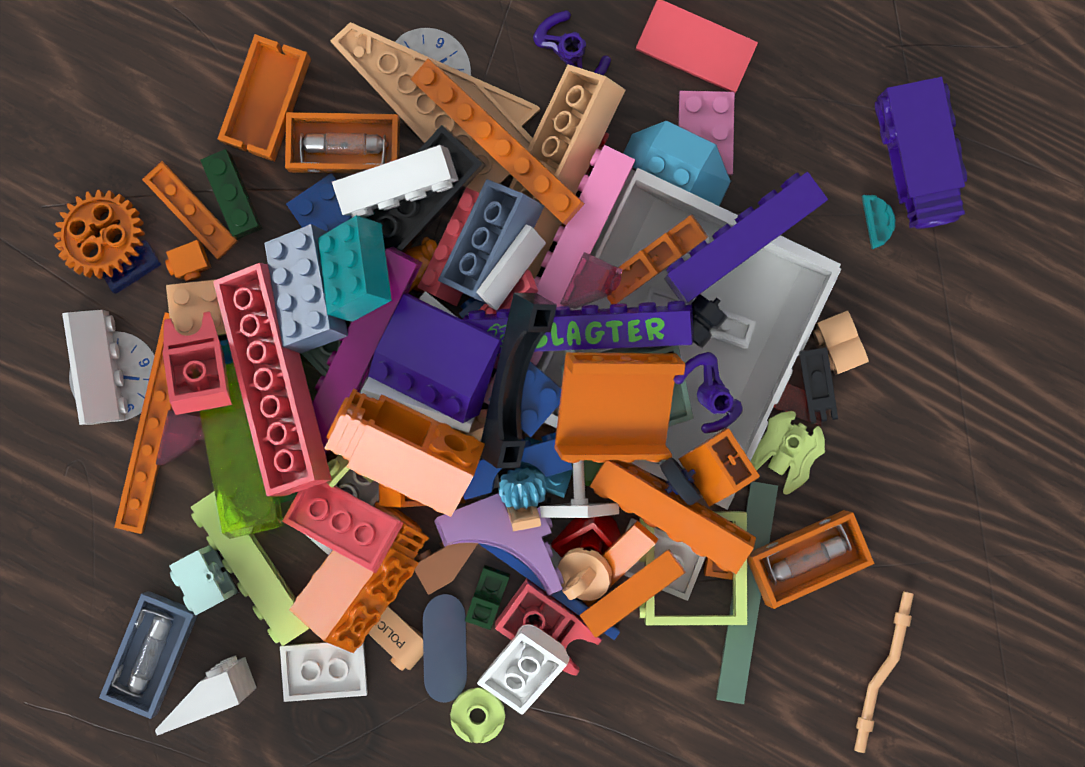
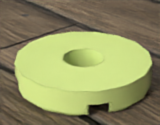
M484 688L467 689L453 702L450 713L451 725L456 734L463 740L471 743H486L495 738L503 728L505 720L504 705L499 698ZM475 708L482 709L486 714V718L481 723H476L470 718V712Z

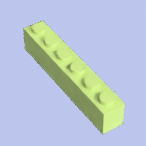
M218 488L191 506L194 512L191 514L194 522L198 527H204L209 534L206 537L208 543L215 551H220L224 557L222 560L224 567L230 574L234 572L240 581L237 583L239 590L245 597L249 596L255 604L252 606L255 614L260 620L265 619L270 627L267 630L275 643L280 642L284 646L308 630L309 627L289 610L294 604L296 597L224 488Z

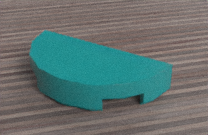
M862 195L871 249H875L884 245L890 239L895 229V215L891 206L875 195Z

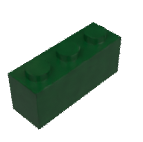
M224 149L200 159L232 236L240 239L262 230L263 228L232 154Z

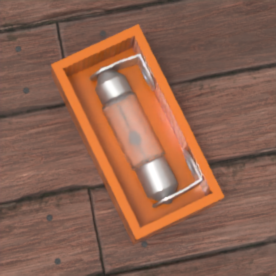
M286 112L285 168L289 172L356 174L400 159V118L398 114Z
M845 510L757 548L747 558L765 605L773 609L874 564L854 513Z

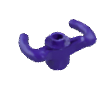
M565 10L549 16L538 26L533 35L536 46L552 49L566 65L575 66L574 64L577 63V67L582 69V58L585 54L586 42L580 37L579 33H565L562 37L547 35L551 27L569 20L571 17L570 12ZM572 46L576 49V52L572 50L568 52L567 48ZM606 55L601 58L594 73L604 76L611 62L609 56Z
M706 352L689 359L685 363L684 375H675L674 382L682 384L690 372L696 367L703 365L704 382L697 391L698 401L713 414L728 413L715 422L703 424L701 431L708 434L727 428L742 414L743 407L741 401L733 398L729 389L725 387L720 379L717 357L711 352Z

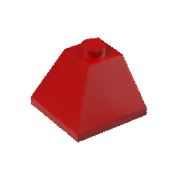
M610 515L574 518L551 543V547L561 558L569 550L575 548H584L583 550L587 551L594 550L602 555L621 537L616 521Z

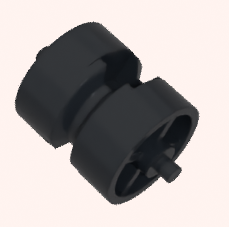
M699 294L691 303L694 330L693 343L703 348L712 337L710 330L712 328L718 329L728 317L719 309L718 304L721 300L716 297L714 301H709Z

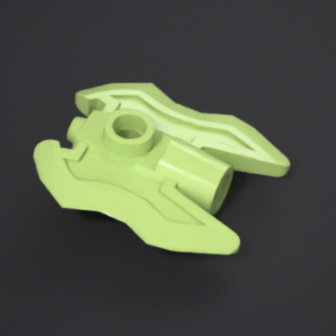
M794 411L779 413L768 420L767 431L760 440L750 461L757 471L773 455L768 467L780 475H783L790 466L783 489L784 494H790L801 487L809 479L810 467L815 459L825 453V438L822 429L816 426L813 429V434L810 436L808 435L809 432L806 431L807 426L804 424H790L791 420H794L796 416Z

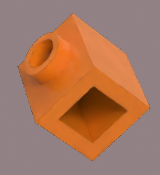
M198 240L166 252L168 259L165 260L170 275H175L180 280L185 279V282L201 277L200 272L212 268L204 246Z

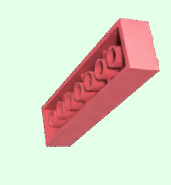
M258 263L213 281L266 495L287 496L331 481L300 353L282 347L268 264Z

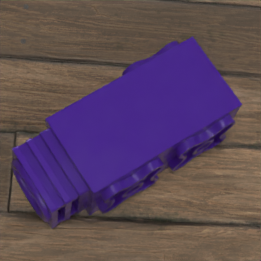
M942 77L886 88L877 97L878 101L875 102V111L879 120L882 143L884 145L887 144L899 204L905 203L910 228L924 229L958 221L960 216L965 214L960 189L965 187L964 182H967V172L962 160L960 141L954 136L953 127L956 126V120L950 103V91L947 83L944 84Z

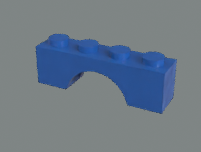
M556 432L541 436L542 441L531 444V440H526L521 462L534 465L545 477L573 470V463L561 460L554 448ZM481 458L474 477L463 495L464 500L491 493L494 490L496 476L502 468H495Z

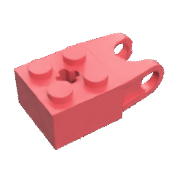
M210 311L203 313L202 326L199 331L189 336L181 335L175 330L172 318L165 319L163 358L169 401L175 415L232 405L224 353Z
M527 578L495 621V629L510 640L516 636L518 629L523 625L538 627L561 643L565 649L571 641L576 639H583L599 645L603 640L601 636L594 637L578 614L553 596H548L546 591ZM529 615H539V621L533 620L532 623L529 622ZM571 658L563 669L564 672L575 676L580 671Z

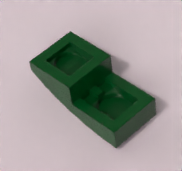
M484 565L465 618L466 622L491 630L510 577L509 573Z

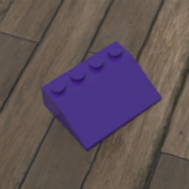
M405 293L402 295L374 352L368 376L461 423H465L480 414L502 339Z

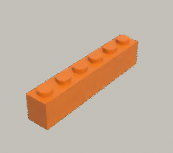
M607 460L602 463L591 482L590 487L594 489L597 495L613 500L627 513H635L650 527L660 528L667 533L669 538L676 542L685 543L691 547L694 553L701 557L706 556L724 571H731L737 574L754 549L755 536L698 502L688 505L673 487L633 463Z

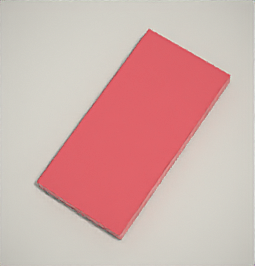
M657 0L635 50L729 92L736 93L758 42L664 0Z
M327 482L298 491L282 520L287 525L374 573H377L403 525V522L336 486L332 488Z

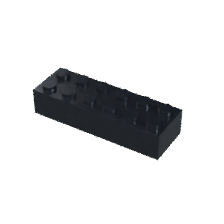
M443 125L435 131L416 153L439 145L448 148L459 181L452 183L453 188L442 192L426 191L427 196L416 201L400 200V206L389 210L373 209L374 214L366 217V219L381 223L385 251L388 248L394 247L406 253L486 166L480 158Z

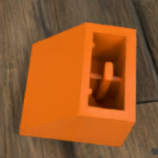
M729 428L723 429L678 458L709 507L736 493L760 477Z

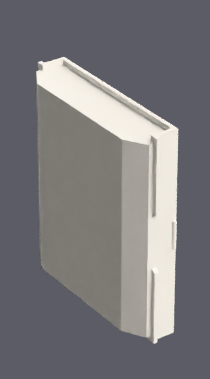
M639 168L636 171L631 170L591 252L590 257L593 262L588 272H584L569 303L570 310H581V307L585 305H598L599 309L610 308L612 304L596 283L663 234L670 231L688 216L693 214L708 235L705 241L709 244L714 241L712 235L727 223L731 227L737 224L734 219L738 215ZM781 235L700 294L709 301H714L716 297L721 300L718 304L719 309L756 321L748 348L745 349L712 337L703 348H700L695 343L679 346L681 359L684 363L694 356L706 352H711L717 357L720 379L725 387L729 389L733 398L741 401L743 407L742 414L727 428L730 429L750 461L768 425L767 419L774 404H778L793 372L791 368L797 356H799V352L804 349L841 271V268H839L840 263ZM689 252L682 256L684 261L691 257ZM666 269L617 304H627V308L639 307V304L645 301L649 286L675 294L664 280L669 273ZM613 348L580 350V352L600 353ZM569 350L544 351L537 367L562 388L563 374L561 365L565 364V355ZM703 365L696 367L686 377L694 419L670 426L667 431L666 446L672 453V458L683 469L684 467L678 458L720 432L705 434L701 431V426L705 423L715 422L728 413L713 414L698 401L697 391L704 382ZM559 406L544 423L557 428ZM634 460V462H631L641 469L668 481L660 468V465L666 460H661L660 462ZM735 493L715 504L728 510Z

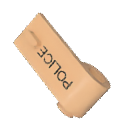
M388 606L381 615L379 622L372 627L368 634L392 656L390 661L402 671L405 668L411 670L423 656V634L414 627L409 626Z

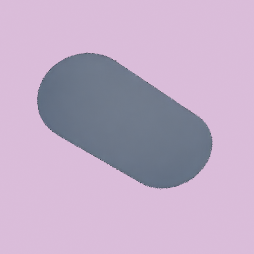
M449 594L434 597L427 604L423 614L424 684L430 697L443 703L456 699L462 693L467 680L465 610L462 603L456 597Z

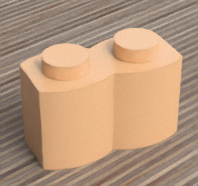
M849 311L815 324L816 330H813L815 341L818 346L823 345L827 347L831 371L833 370L835 375L869 362Z

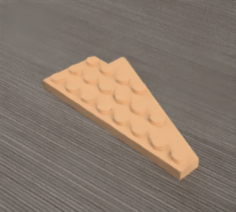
M351 22L330 40L336 49L423 143L443 125L486 164L481 172L469 183L467 188L480 193L486 179L501 184L511 174L410 80L428 58L528 149L532 137L523 126L540 111L537 105Z

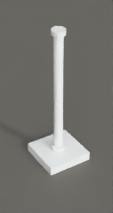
M569 350V352H580V350ZM584 460L573 463L574 499H571V503L540 506L541 518H591L619 514L618 503H588V498H585Z

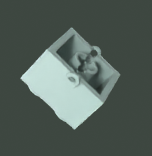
M210 545L169 565L172 570L170 576L176 586H180L185 595L183 597L184 603L188 610L194 612L195 616L239 593L228 571H221V568L224 567L217 550L215 551Z

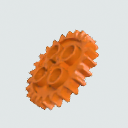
M97 190L95 197H93L89 192H86V200H82L77 196L76 206L67 204L70 210L68 214L60 212L64 222L55 223L61 229L60 232L54 233V237L61 240L55 244V247L61 251L59 257L66 260L65 265L70 269L74 267V271L80 275L84 272L86 277L91 278L94 273L97 278L102 279L103 272L105 271L108 276L113 277L114 268L122 273L123 267L121 264L125 262L128 265H132L129 259L130 255L139 256L134 248L135 246H143V243L137 237L145 235V232L138 228L144 222L137 218L140 214L136 208H132L133 204L129 200L125 201L121 194L115 197L108 190L104 196L100 190ZM109 211L108 217L100 221L102 214ZM85 226L84 232L77 235L78 229ZM122 233L121 239L113 243L114 237ZM98 248L97 254L94 257H89L90 252Z

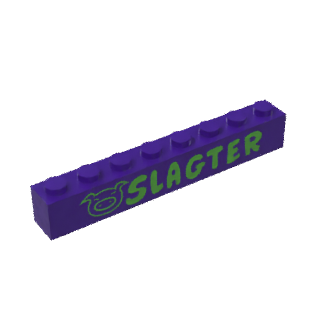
M671 301L667 303L668 306H656L654 302L640 303L639 307L627 308V304L620 303L612 304L608 309H599L598 305H585L581 307V310H570L569 306L556 307L551 332H546L534 352L692 345L694 340L692 305H685L684 301ZM510 309L497 310L496 314H485L484 310L468 312V315H465L462 320L501 338L502 341L498 353L501 352Z

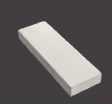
M527 224L524 226L476 292L495 310H498L546 244L533 227Z

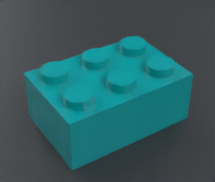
M356 215L318 238L327 315L353 322L392 301L381 223Z

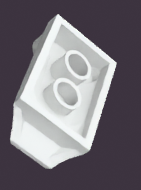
M523 625L518 629L516 636L479 678L477 684L523 715L567 666L570 658L565 647L536 626Z

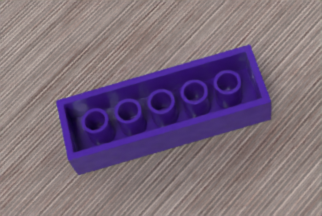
M798 172L780 186L782 191L777 193L774 189L760 199L758 202L759 208L754 210L752 206L734 219L737 224L733 227L727 223L712 235L714 241L707 244L704 240L689 252L691 257L688 260L684 261L681 257L666 269L669 274L666 275L664 280L680 301H684L686 305L825 203L828 198L808 172L802 176Z

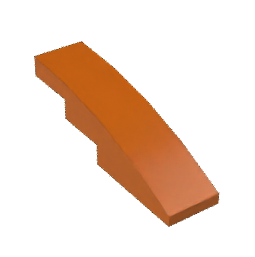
M692 214L596 284L611 304H617L706 240L708 235Z

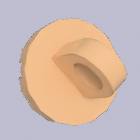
M575 548L569 550L560 560L558 569L564 581L561 584L563 587L562 591L569 600L578 598L580 600L592 601L601 598L608 591L612 582V570L607 560L598 552L583 550L584 548Z

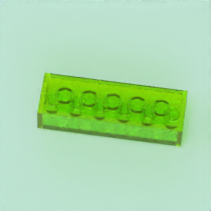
M234 363L226 365L232 405L199 411L222 534L229 539L284 526L278 496L266 495Z

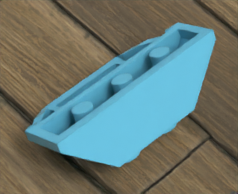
M669 121L661 122L632 134L623 153L635 159L633 168L644 170L717 206H720L731 183L717 145Z

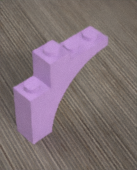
M499 493L457 509L451 517L444 514L435 519L434 522L444 547L458 543H481L503 549L520 559L533 571L548 596L562 590L561 584L564 583L562 574L558 568L554 569L550 559L553 557L550 545L542 540V538L551 534L552 521L550 518H541L540 507L537 510L541 526L513 531L507 507L502 502Z

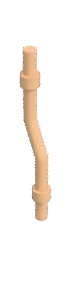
M905 591L902 593L899 612H895L893 621L896 626L889 656L868 684L862 716L858 717L856 725L858 734L854 751L865 753L869 732H872L875 721L872 718L878 690L900 660L907 626L910 627L912 618L909 614L914 596L913 593Z

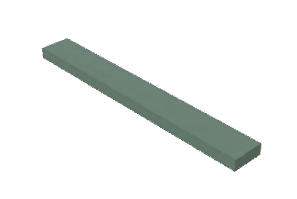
M751 482L749 484L745 512H747V532L756 537L753 550L770 542L778 485ZM748 562L747 625H727L716 700L744 704L761 599V593ZM733 592L729 615H733Z

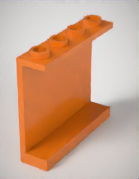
M566 352L554 447L561 460L569 463H577L580 460H592L597 463H604L607 460H619L631 463L634 460L660 462L661 460L672 458V453L666 446V438L674 389L675 375H684L686 365L678 354Z

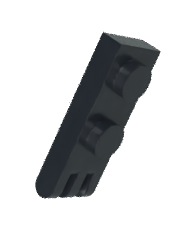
M827 347L803 349L799 352L810 423H816L815 412L819 411L821 422L827 421L826 410H831L832 420H837L838 413Z

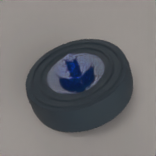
M669 458L660 465L663 474L668 480L666 482L669 487L665 489L668 494L672 491L676 495L679 494L688 505H693L702 497L700 491L693 483L695 480L692 476L696 474L694 469L688 472L674 458Z

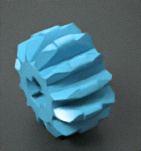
M527 467L525 469L508 470L507 474L501 476L500 487L498 488L499 496L506 507H514L515 510L520 508L527 510L528 507H536L539 502L545 500L547 485L544 475L540 474L538 469L531 470L530 467Z

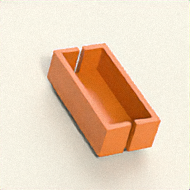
M254 34L218 140L230 147L245 152L248 150L253 155L275 162L286 132V112H293L311 61L308 53L284 44L281 47L276 41Z

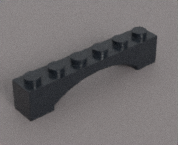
M514 293L481 438V442L485 444L481 458L495 468H520L526 443L522 437L521 403L525 377L530 360L539 341L546 332H551L557 304L537 293Z

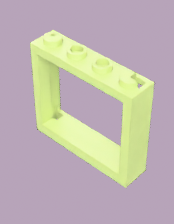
M713 511L728 521H733V524L747 531V512ZM639 518V522L654 534V528L647 525L642 518ZM654 546L639 559V562H644V567L654 561ZM747 559L738 573H733V615H655V599L653 596L639 607L640 618H644L646 625H747Z

